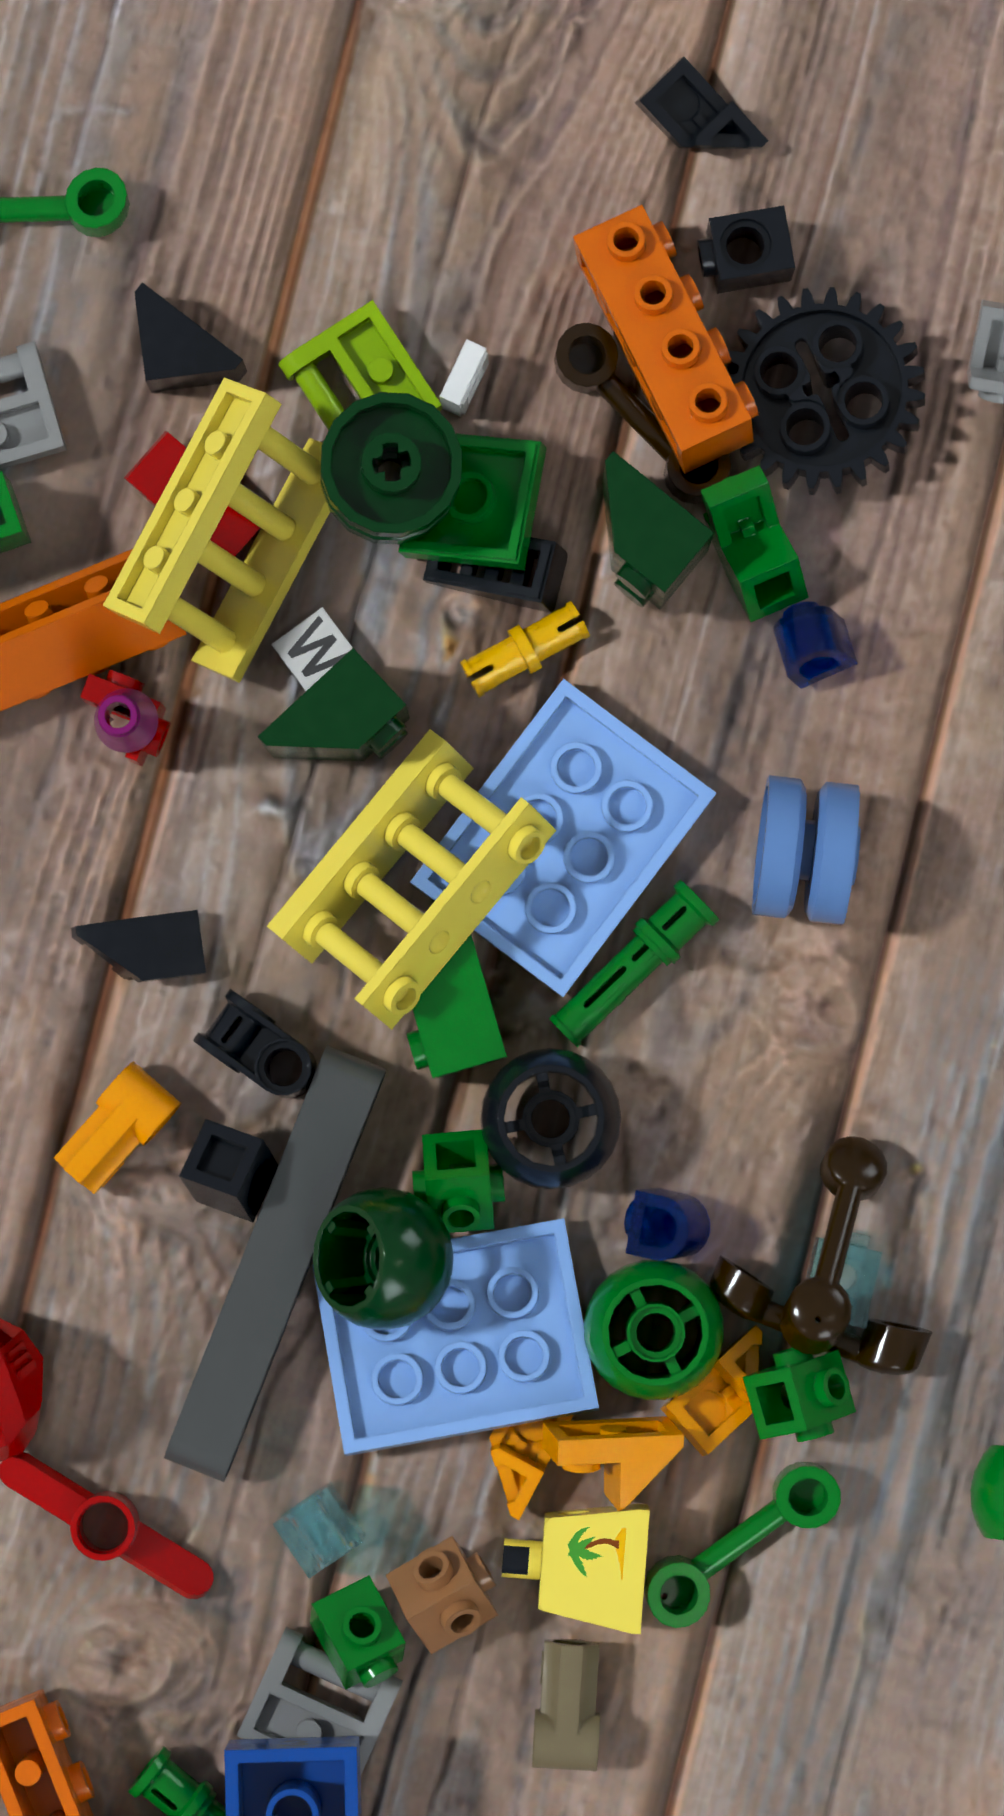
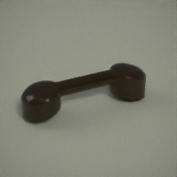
M591 323L575 324L567 329L558 340L554 358L556 373L562 383L576 392L584 394L598 392L666 461L664 479L666 487L671 494L682 502L692 504L704 503L700 490L729 477L731 469L729 454L684 474L654 413L614 374L619 356L617 345L611 334L601 326Z
M848 1136L839 1138L830 1145L820 1164L821 1179L825 1187L835 1195L815 1277L803 1280L793 1289L780 1316V1328L784 1339L792 1348L803 1354L816 1355L828 1351L839 1341L851 1320L852 1305L848 1293L840 1285V1280L860 1201L867 1200L877 1193L887 1175V1161L883 1152L873 1142L862 1137Z
M720 1256L709 1282V1287L717 1300L739 1317L757 1322L782 1333L780 1316L784 1306L771 1301L775 1291L742 1267ZM868 1319L861 1337L845 1331L839 1341L828 1352L839 1350L842 1358L857 1363L870 1371L889 1375H904L914 1372L919 1367L933 1332L898 1322Z

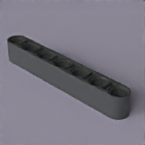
M328 1045L325 1048L172 1433L164 1459L222 1482L225 1481L311 1266L317 1232L323 1220L335 1205L384 1080L386 1068Z

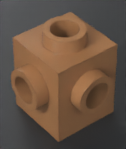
M453 1536L434 1547L424 1550L417 1557L386 1574L407 1621L431 1655L455 1640L471 1634L479 1626L498 1616L487 1593L488 1590L496 1586L490 1571L478 1552L467 1557Z

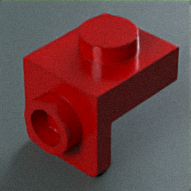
M109 670L106 679L89 673L80 698L86 704L97 708L100 701L107 694L124 688L142 692L145 684L113 670ZM152 698L150 699L158 713V727L155 736L144 748L126 753L125 755L130 762L139 766H143L148 754L154 757L159 755L171 722L162 719L166 711L164 705ZM119 705L111 712L115 716L130 720L131 713L129 708L126 709Z

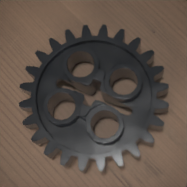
M830 287L826 293L824 303L815 304L811 292L808 288H805L802 291L801 307L794 309L783 296L777 298L779 316L773 319L767 313L758 309L755 312L760 331L755 334L749 330L739 328L737 331L738 340L746 350L745 352L729 351L731 362L728 365L738 371L737 374L729 375L734 384L742 380L746 383L759 412V416L752 418L754 442L740 449L741 458L747 461L762 454L763 458L760 467L765 476L771 475L778 467L783 469L782 483L783 488L787 490L792 487L798 476L806 477L809 495H815L820 480L829 478L835 493L840 494L843 488V476L852 474L855 480L863 487L867 485L865 467L870 463L884 473L890 470L885 454L887 449L901 454L907 452V442L899 431H918L920 428V420L914 414L908 412L907 409L925 406V393L908 387L925 380L924 367L905 366V364L918 355L917 345L915 342L901 345L896 344L904 333V324L901 321H897L883 328L881 325L885 316V307L881 303L875 306L868 314L862 313L861 293L856 292L850 298L847 305L842 306L838 305L835 287ZM835 338L847 339L856 347L852 356L841 362H833L824 358L821 354L822 348L828 341ZM799 342H805L808 345L823 384L827 388H832L834 408L849 434L848 439L845 441L838 440L821 398L817 394H813L810 374L795 348ZM785 364L794 368L798 373L794 382L788 387L781 389L768 386L763 381L767 370L774 365ZM860 394H871L882 403L878 413L866 419L856 418L851 415L847 410V405L851 399ZM812 420L820 424L824 430L820 439L815 443L799 445L789 437L792 427L799 421Z

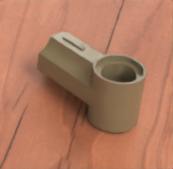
M544 1639L540 1684H542L540 1709H535L533 1768L597 1771L600 1713L595 1711L599 1643L577 1639Z

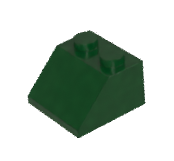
M613 451L605 460L602 483L611 570L618 578L614 585L638 606L643 608L650 601L658 609H661L706 555L714 532Z
M352 648L259 734L258 738L274 758L365 761L374 752L382 759L408 735V732L405 730L407 726L404 723L410 717L407 705Z

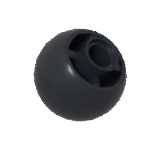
M547 1048L532 1050L520 1055L499 1070L490 1082L483 1098L480 1121L482 1136L487 1144L489 1154L504 1172L515 1180L531 1187L558 1189L571 1187L585 1181L603 1167L612 1155L619 1138L621 1111L619 1099L611 1081L597 1065L586 1057L572 1051ZM548 1073L569 1076L581 1084L592 1098L594 1104L577 1107L571 1097L561 1091L551 1090ZM532 1076H536L539 1093L531 1097L525 1105L522 1119L505 1122L507 1102L517 1086ZM543 1101H558L568 1111V1127L558 1137H543L533 1127L532 1113L535 1107ZM596 1115L597 1120L593 1138L582 1153L566 1162L562 1145L573 1138L578 1130L580 1118ZM524 1130L530 1140L540 1146L550 1147L554 1165L536 1163L526 1158L516 1150L507 1134Z

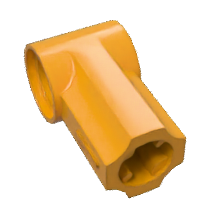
M134 1061L105 1089L96 1101L98 1108L54 1156V1159L69 1175L93 1194H96L123 1166L134 1150L140 1144L145 1146L181 1106L180 1101Z

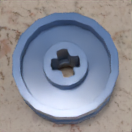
M769 775L764 790L757 840L752 915L786 918L794 908L798 882L803 880L805 881L804 911L809 921L842 925L845 922L851 887L855 883L861 838V829L858 826L860 807L859 785L826 782L817 792L812 820H806L807 793L802 780L799 778Z

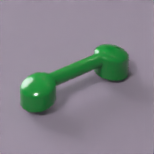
M95 167L85 170L76 176L70 183L64 196L0 197V223L71 221L77 231L90 237H102L112 234L121 227L128 216L130 203L125 184L118 174L107 168Z
M796 1462L791 1464L777 1475L773 1485V1500L695 1558L690 1559L681 1555L667 1556L657 1561L648 1571L644 1583L645 1598L653 1616L662 1624L673 1628L690 1626L697 1622L707 1611L710 1602V1585L707 1580L787 1521L800 1528H817L827 1524L836 1515L841 1504V1491L835 1478L823 1466L813 1462ZM663 1593L666 1594L664 1598L661 1597Z

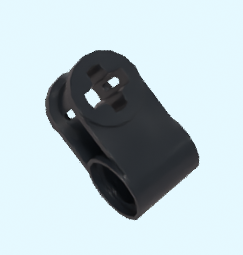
M229 989L225 995L228 1002L207 1032H198L193 1041L238 1074L240 1072L272 1094L282 1098H295L305 1094L317 1069L314 1055L306 1046L275 1025L276 1021L241 995ZM294 1051L302 1061V1073L295 1083L288 1086H278L271 1078L270 1064L278 1053Z

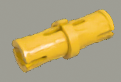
M572 601L565 603V606L524 629L519 624L507 630L508 638L488 647L467 660L463 659L460 661V665L467 678L488 666L493 668L492 671L470 683L479 698L484 696V693L528 669L530 674L542 668L541 661L582 639L585 640L590 637L584 621L563 632H558L557 628L580 615Z

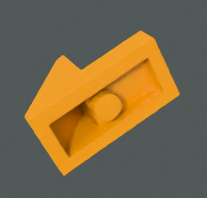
M667 1416L543 1422L542 1447L557 1466H562V1469L569 1472H596L600 1470V1465L604 1464L605 1496L618 1511H621L639 1495L684 1447V1434Z

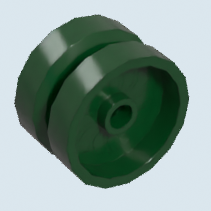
M380 392L353 402L333 420L322 444L321 488L330 512L348 532L372 543L404 544L426 536L447 517L458 494L462 473V450L453 426L434 405L408 393ZM386 461L398 463L401 466L399 480L386 481L385 471L378 473L380 465Z

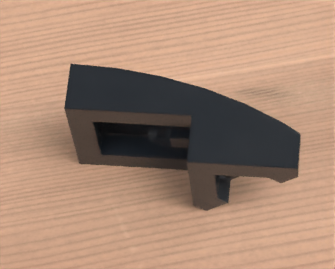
M685 57L678 59L635 102L678 148L758 149L769 141L733 101L726 103Z
M198 910L129 918L71 928L74 940L81 945L86 944L113 966L111 969L123 979L132 977L139 983L206 973Z

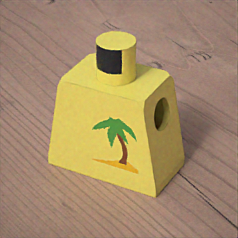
M629 1504L621 1511H618L614 1506L547 1512L544 1514L542 1541L504 1538L501 1577L539 1580V1610L630 1634H641L650 1516L648 1504Z

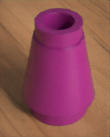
M129 688L118 689L107 694L98 704L94 715V726L99 739L108 748L123 753L135 752L148 745L155 736L158 727V713L151 699L144 693ZM119 705L126 709L129 708L131 717L128 724L122 728H113L110 724L114 720L110 716L112 710Z

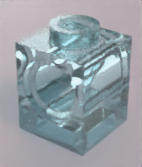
M331 1481L282 1513L273 1523V1526L308 1578H311L363 1543L366 1533Z

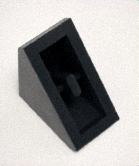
M143 282L134 293L145 381L151 393L221 384L224 377L235 382L243 378L247 373V369L241 357Z

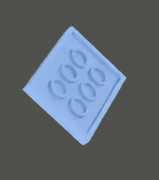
M563 678L478 791L506 814L522 797L556 829V832L547 841L540 856L534 862L528 864L475 928L474 932L563 998L715 797L716 792ZM462 813L439 844L466 864L490 833ZM425 864L422 865L410 881L413 886L433 901L439 897L449 884Z
M564 1218L452 1238L453 1270L449 1286L435 1308L409 1326L378 1330L355 1325L332 1309L322 1296L315 1278L345 1456L599 1410L591 1361L584 1341V1323Z

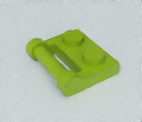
M373 300L289 353L278 364L288 381L296 380L328 431L333 420L345 410L316 366L330 355H332L360 399L380 392L408 393L434 405L438 411L442 410V405Z

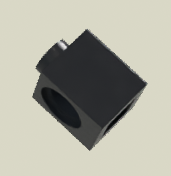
M784 205L709 218L706 230L707 238L697 240V249L703 278L714 276L717 294L792 280L795 262ZM747 238L758 245L761 257L754 263L740 264L729 256L727 246L735 239Z
M205 1119L179 1177L196 1202L253 1223L272 1183L278 1163L263 1139Z

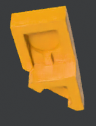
M757 1325L747 1330L720 1354L712 1371L698 1386L683 1395L671 1398L660 1408L702 1456L712 1452L752 1414L743 1377L758 1372L759 1346L762 1345L763 1332Z
M574 1415L492 1430L489 1436L492 1445L490 1452L502 1482L510 1516L520 1520L551 1459L542 1447L543 1422L571 1421Z

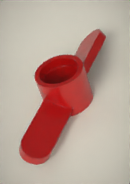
M26 1452L1 1462L0 1478L2 1482L10 1489L69 1524L72 1540L76 1548L83 1555L99 1561L120 1557L188 1599H199L210 1590L214 1581V1574L209 1564L140 1522L135 1505L126 1496L114 1491H103L93 1494ZM111 1503L123 1511L128 1521V1532L125 1540L120 1545L105 1549L95 1546L87 1539L83 1531V1518L86 1511L92 1505Z

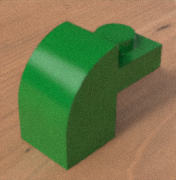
M760 465L737 475L727 477L721 482L700 490L706 513L703 514L706 526L714 532L712 538L713 545L729 582L750 622H754L809 598L799 558L779 523L770 485Z

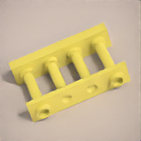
M224 377L103 606L118 616L159 634L166 621L169 620L201 640L191 661L240 683L323 527L330 510L321 488V451L323 443L309 438L304 448H300L271 427L282 405L280 402L265 392ZM257 450H260L291 472L274 505L240 483ZM228 506L261 528L244 561H241L210 540ZM197 563L231 584L214 618L180 597Z
M429 729L267 925L270 930L311 964L325 949L363 980L366 985L354 999L391 1030L405 1014L416 1006L423 991L528 864L534 862L540 856L545 844L556 832V829L522 797L506 814L465 783L464 780L474 768L446 740L431 729ZM447 801L490 833L466 864L423 831ZM406 850L449 883L425 914L382 880ZM365 900L408 933L384 963L380 962L341 930Z

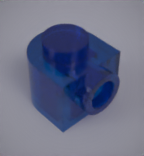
M812 601L800 602L787 608L783 612L782 618L774 625L773 631L786 675L801 689L858 664L845 620L829 607L819 606L818 603Z
M662 1188L636 1190L635 1198L628 1206L624 1220L625 1233L628 1235L626 1253L657 1261L684 1258L698 1253L706 1244L710 1234V1219L707 1210L698 1199L688 1194Z

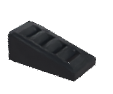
M531 537L525 570L513 569L510 583L501 582L505 568L487 566L484 578L476 577L478 565L462 564L460 573L450 572L451 562L432 560L427 561L423 581L526 608L553 612L568 554L557 542ZM534 559H538L534 579L532 582V586L530 588L527 587L533 561Z

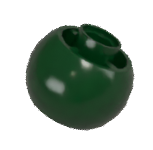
M385 1187L360 1191L338 1203L323 1220L314 1243V1274L318 1288L327 1303L337 1314L355 1325L378 1330L409 1326L430 1313L440 1302L449 1286L453 1270V1247L449 1231L432 1206L410 1192Z

